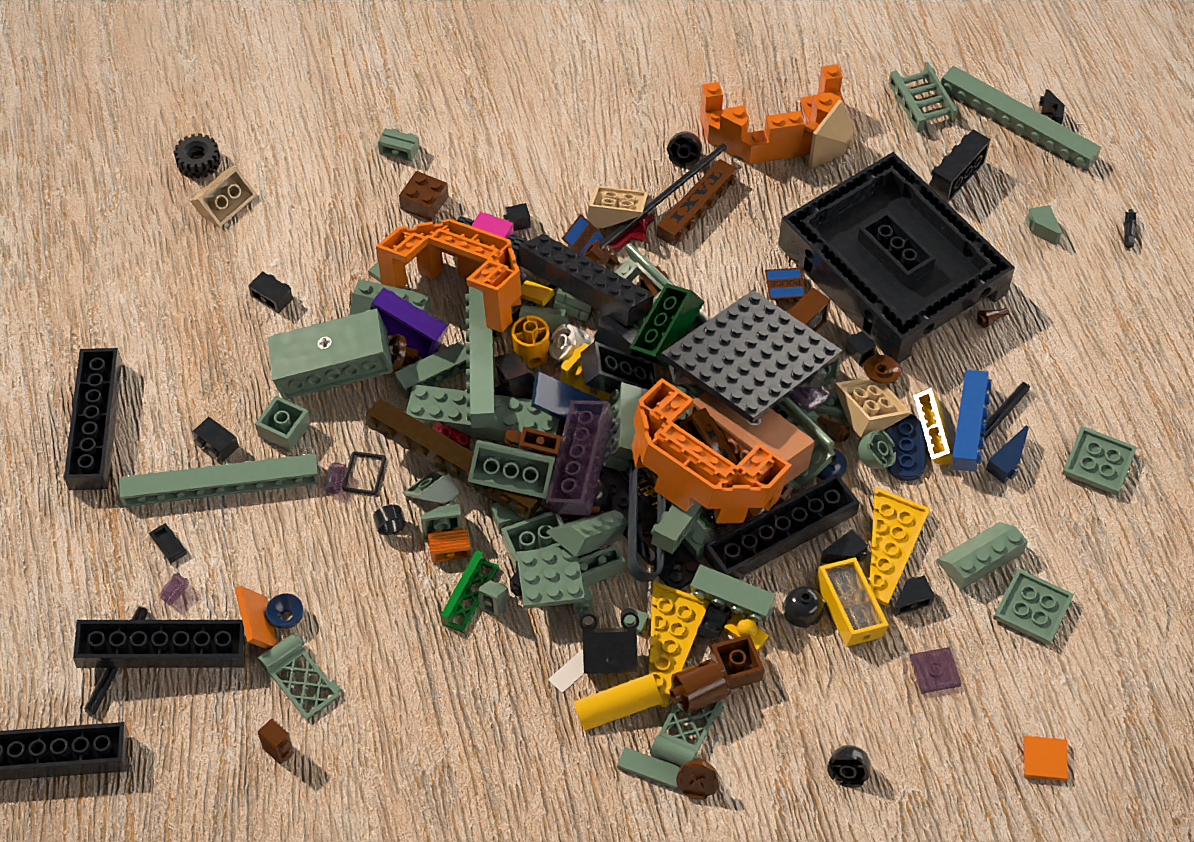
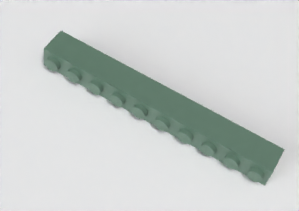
M954 65L942 77L941 84L949 95L1078 167L1088 171L1098 159L1101 146Z
M469 286V294H465L466 305H469L466 306V317H469L466 318V329H469L466 331V342H470L466 343V354H470V356H466V366L470 367V369H466V378L470 380V382H466L467 393H470V395H466L467 407H470L467 409V420H471V428L495 427L493 329L486 327L483 291Z
M303 454L293 457L285 456L276 459L266 458L259 461L226 463L217 466L208 465L201 468H186L176 471L167 470L159 473L149 472L142 475L119 477L120 500L123 507L320 484L316 454Z

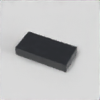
M166 523L149 533L153 542L170 564L187 554L186 549Z

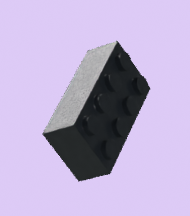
M974 129L969 134H965L959 145L956 144L951 153L944 156L941 164L933 168L931 172L933 176L929 186L948 203L985 163L991 139Z
M595 341L580 352L584 384L612 394V391L621 382L650 390L656 384L653 363Z

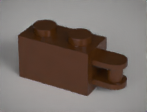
M523 427L522 432L512 429L507 430L504 441L507 445L518 447L521 450L553 456L556 462L562 436Z

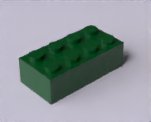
M666 283L629 348L642 359L668 367L669 364L660 359L661 353L686 336L704 301L692 290Z

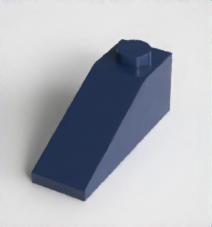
M1027 425L988 461L986 470L1003 484L1008 479L1012 480L1018 474L1017 468L1029 430Z

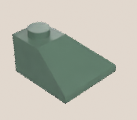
M432 470L402 493L408 497L448 504L456 498L455 496L460 491L449 473Z
M447 504L421 515L423 538L428 539V534L435 530H442L444 532L451 531L456 527L462 528L460 504Z

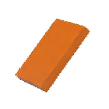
M243 586L236 588V596L247 642L267 650L271 649L278 642L274 626L269 622L266 615L267 597Z

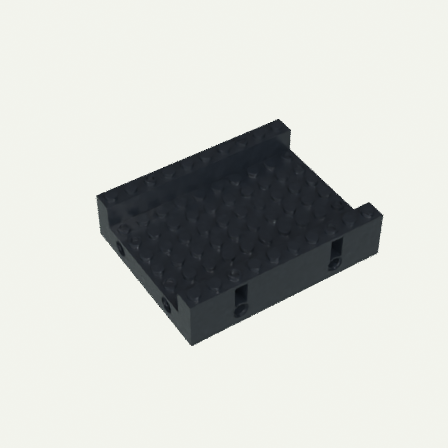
M894 152L781 218L778 242L781 249L801 267L886 356L893 358L898 364L911 356L913 343L985 297L990 298L995 303L1006 296L1015 267Z

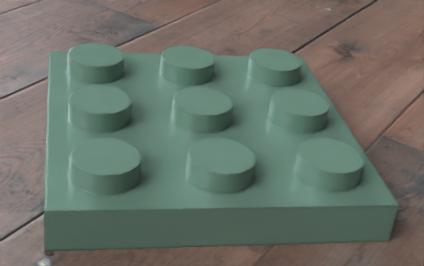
M1081 426L1062 475L1118 496L1137 447Z
M563 546L516 552L524 609L585 602L579 557L572 555Z
M1018 568L993 619L1050 645L1074 594Z

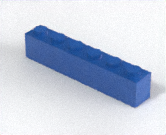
M965 370L952 457L953 470L976 472L977 464H981L982 452H979V449L984 447V437H981V435L986 432V423L983 421L988 418V408L985 407L990 403V394L987 392L992 389V379H989V371Z

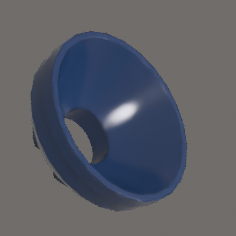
M833 449L835 452L833 456L836 461L829 463L817 475L818 478L825 480L835 474H838L841 478L845 474L847 462L845 456L840 451Z
M279 594L273 597L267 604L266 615L273 626L280 629L292 628L303 617V605L301 600L293 594ZM284 612L292 614L289 620H282L280 618Z

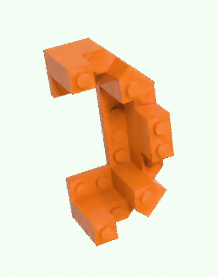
M839 65L821 66L818 94L801 97L800 103L807 124L804 123L801 111L766 116L765 130L747 132L749 118L745 105L722 109L723 92L720 83L702 84L700 119L707 143L712 146H720L724 143L727 146L724 152L734 157L737 155L748 164L810 155L814 131L839 99L843 101L845 106L841 94L843 76Z
M445 219L439 224L427 222L417 224L415 228L398 227L376 246L381 284L401 289L406 286L408 282L405 266L415 257L418 273L434 279L444 270L443 252L457 257L459 275L467 278L468 286L483 291L486 327L502 333L513 323L511 306L521 305L520 296L522 292L520 271L509 239L452 219Z
M662 378L639 399L633 419L635 434L631 448L635 468H648L658 475L654 491L685 512L696 501L707 509H714L716 523H744L749 508H764L768 511L779 500L792 466L790 463L758 443L738 465H735L674 424L693 404L694 399Z

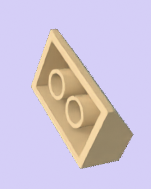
M232 167L225 170L192 198L190 202L201 216L219 228L255 198L257 193L238 168Z

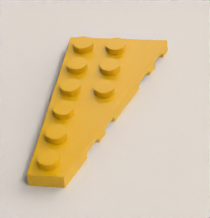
M875 487L869 586L878 604L888 607L928 517L930 508Z
M653 581L649 674L653 673L663 701L659 705L667 708L671 700L669 693L671 676L683 670L697 637L698 627L704 620L710 601L699 599L689 593Z

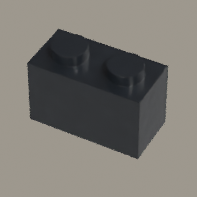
M263 271L248 285L251 297L277 313H280L293 300L291 287L288 284L281 283L273 275H268Z
M209 416L192 431L195 444L199 448H205L214 459L218 458L222 462L239 448L237 437Z

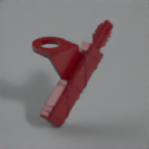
M652 213L646 214L608 245L609 249H614L617 253L633 239L648 243L647 224H651L654 221L655 215Z

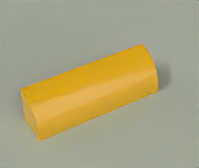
M932 389L914 395L932 461L940 465L953 464V446L939 398Z
M653 673L574 701L584 731L663 703Z

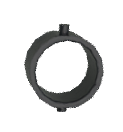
M398 505L383 506L373 514L377 532L381 535L395 534L406 526L402 508Z

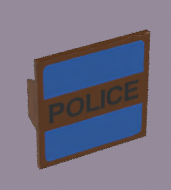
M580 214L561 239L568 244V248L576 250L579 254L583 255L590 243H595L597 240L601 243L607 237Z
M801 267L765 270L769 300L803 298L806 295Z

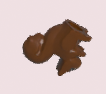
M599 240L595 243H590L583 254L607 268L605 266L607 263L613 267L620 264L615 250H608V245L600 249Z

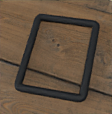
M352 452L342 489L349 492L377 494L386 457L379 454ZM355 455L382 459L374 491L346 487Z

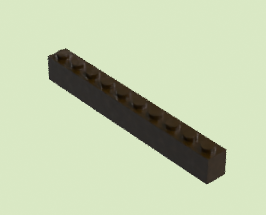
M381 398L367 411L366 425L371 430L379 432L385 438L396 442L404 449H408L419 458L432 463L436 468H440L449 473L453 478L461 480L467 486L478 490L486 497H490L501 506L515 512L518 516L528 520L541 506L542 498L468 482L474 452Z

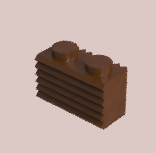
M270 719L258 730L257 733L262 749L279 764L288 761L293 756L294 748L289 732H286L283 726L277 724V721Z

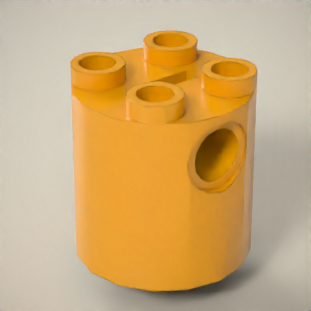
M536 316L519 318L512 327L513 351L518 356H522L524 364L527 363L529 368L545 365L550 356L549 326L546 321Z

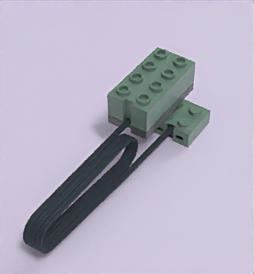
M621 382L603 403V409L605 410L602 422L604 425V433L602 435V441L604 442L602 450L603 466L629 473L627 565L630 574L636 580L648 583L653 581L662 572L665 550L657 546L655 547L654 573H649L640 567L637 561L638 471L641 468H635L631 445L635 434L633 419L638 401L649 390ZM673 385L686 394V388ZM686 411L674 422V424H676L679 427L681 426L679 423L686 419ZM659 493L657 498L656 524L660 523V519L666 511L667 499Z

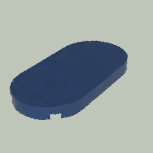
M910 413L909 416L886 428V433L895 445L892 447L893 453L896 452L895 462L892 466L887 467L892 476L902 481L918 479L922 476L926 467V444L921 420L917 419V416Z

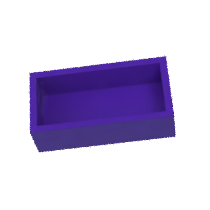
M383 287L372 301L370 310H378L387 328L388 336L391 337L394 334L403 335L406 339V347L418 350L419 355L423 358L437 352L442 344L447 325L430 316L426 311L412 305L409 301L397 296L393 291Z

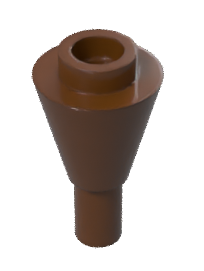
M1008 308L980 310L977 313L976 319L981 327L987 328L1000 317L1008 315L1009 310Z
M824 416L818 418V422L826 427L838 443L846 441L850 436L849 426L829 421Z

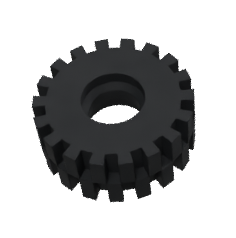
M198 133V136L191 134L190 138L185 136L184 141L180 139L178 141L179 145L175 146L174 156L176 164L184 176L189 175V178L196 176L197 179L201 175L207 177V173L213 174L214 169L217 170L219 168L218 164L221 163L218 144L213 138H209V135L203 137L201 133ZM196 155H203L200 159H192Z

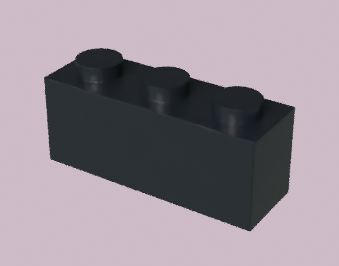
M515 351L493 358L497 374L512 396L534 389V373L532 370H529L527 363L524 364L522 356H518Z

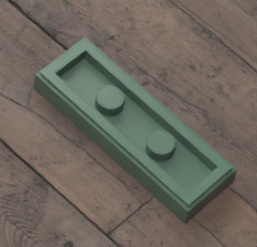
M624 747L617 764L618 769L677 790L676 777L679 766Z

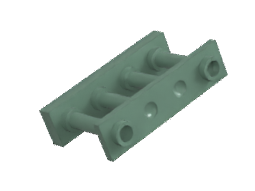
M925 62L923 72L902 77L897 70L890 73L889 85L916 132L923 131L927 120L945 115L948 116L951 123L955 122L956 114L958 113L957 106L951 101L938 79L935 69L931 67L929 62ZM922 79H926L928 85L909 89L905 85ZM929 91H933L936 96L918 102L912 97ZM940 103L943 107L941 110L927 114L922 113L919 109Z

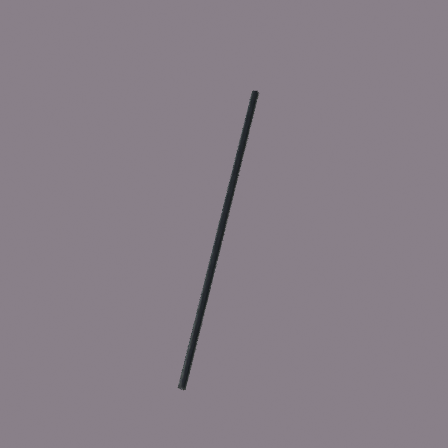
M724 143L718 146L644 207L642 216L626 221L599 244V248L610 245L725 151L727 146ZM551 283L547 286L551 289L557 288L555 285ZM528 301L524 305L535 306L537 303ZM520 309L512 314L513 323L519 319ZM493 330L494 337L501 334V332Z

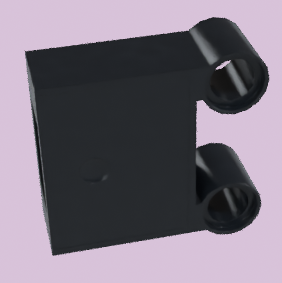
M626 608L621 612L620 620L623 627L596 628L598 619L594 611L587 609L580 613L579 625L582 629L584 674L638 672L637 627L639 625V617L636 610ZM627 615H633L635 621L629 624L624 621V618ZM587 616L594 619V622L590 625L583 623V619Z

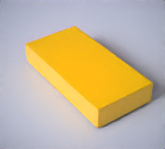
M528 280L521 285V298L543 306L555 295L554 289Z

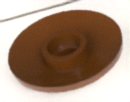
M886 355L870 356L866 359L863 366L867 377L880 384L893 383L901 375L900 365L893 358Z

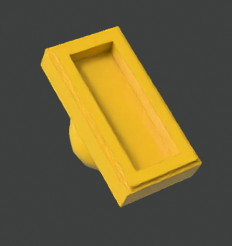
M737 613L724 626V631L735 638L750 634L757 652L769 639V635L758 628L754 620L743 618Z

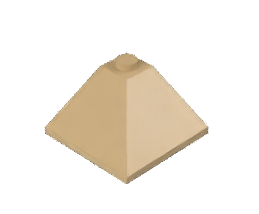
M840 99L813 133L809 169H813L843 155L854 144V130L844 103Z
M596 186L588 207V221L597 229L642 216L648 192Z
M868 377L838 382L834 385L848 423L860 437H864L875 430L878 432L884 430L911 413L885 384L874 382Z

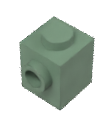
M586 581L582 582L585 602L569 604L574 615L580 614L587 609H593V597Z

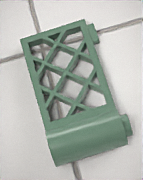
M291 634L259 656L258 661L307 721L338 699L341 689L334 680L330 682L306 653L302 647L304 646L302 639L298 635L294 636ZM304 657L307 661L306 669L295 668V662ZM281 671H291L289 681L280 680L277 674ZM293 673H305L304 682L292 681ZM308 673L317 674L319 676V683H307ZM291 685L302 686V696L292 695L290 692ZM306 687L318 688L316 698L305 697ZM320 689H329L333 693L328 699L319 698ZM303 702H315L314 709L306 713L302 708Z
M719 700L712 703L715 705L714 710L705 712L702 707L700 708L701 714L691 716L690 713H686L688 718L677 720L675 713L682 711V709L674 704L660 733L653 742L650 754L679 767L685 762L700 758L697 756V753L715 717L720 718L724 710L722 701ZM704 718L706 726L697 729L694 721ZM690 722L693 730L683 733L680 725ZM675 726L679 732L678 735L674 736L666 733L668 728ZM696 735L698 740L696 746L688 743L685 737Z

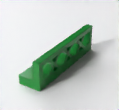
M475 551L440 615L442 625L462 633L465 632L479 606L478 591L472 592V584L481 582L484 585L490 580L492 581L499 569V565L484 560L483 552ZM482 566L492 569L490 574L481 576L480 570ZM472 598L473 605L464 609L462 606L463 601ZM463 614L465 620L462 625L452 622L454 617Z

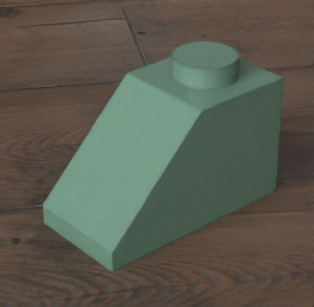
M1051 206L1030 208L1025 221L1027 227H1030L1032 234L1053 244H1059L1062 232Z
M491 580L478 589L480 609L498 617L509 599V589L503 583H495Z

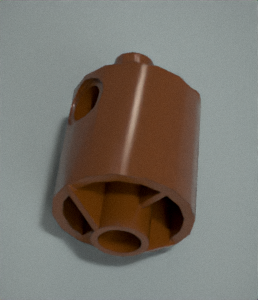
M709 659L672 674L669 693L674 704L686 713H690L730 695V686L726 683L723 676L725 675L723 665Z

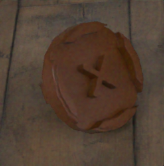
M394 334L390 337L389 345L393 372L399 370L402 363L412 365L419 360V351L406 347V339L403 335Z
M698 758L697 760L685 762L679 768L676 782L678 788L683 791L685 796L703 800L716 793L719 786V774L711 764L706 762V759Z

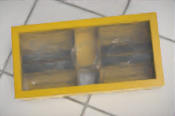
M856 557L819 566L814 580L845 646L848 647L882 638L889 625Z

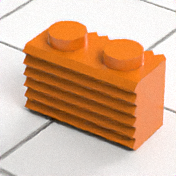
M456 527L451 531L444 532L442 530H435L428 534L431 562L471 557L467 528Z

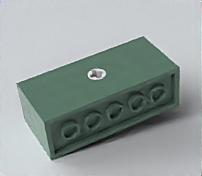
M377 309L367 310L362 313L332 319L327 322L313 324L268 337L272 381L285 400L393 372L387 328Z

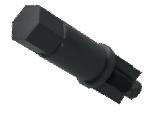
M1129 209L1128 212H1125L1124 247L1127 248L1134 247L1137 226L1136 212L1133 209Z

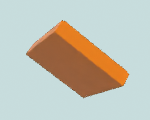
M1025 735L1023 738L1024 778L1066 782L1068 779L1067 740Z

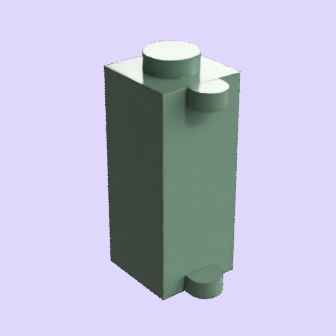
M522 305L519 318L525 316L540 317L546 321L549 326V332H555L562 324H569V316H566L565 309Z

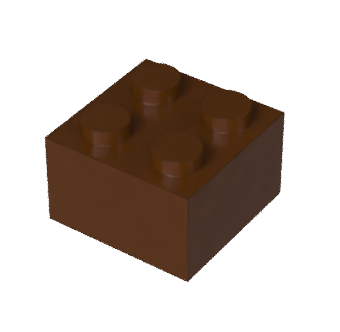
M416 171L399 194L400 209L432 221L449 197L448 183Z
M750 634L711 645L709 657L717 664L721 663L725 669V675L723 676L731 690L763 680L764 667Z

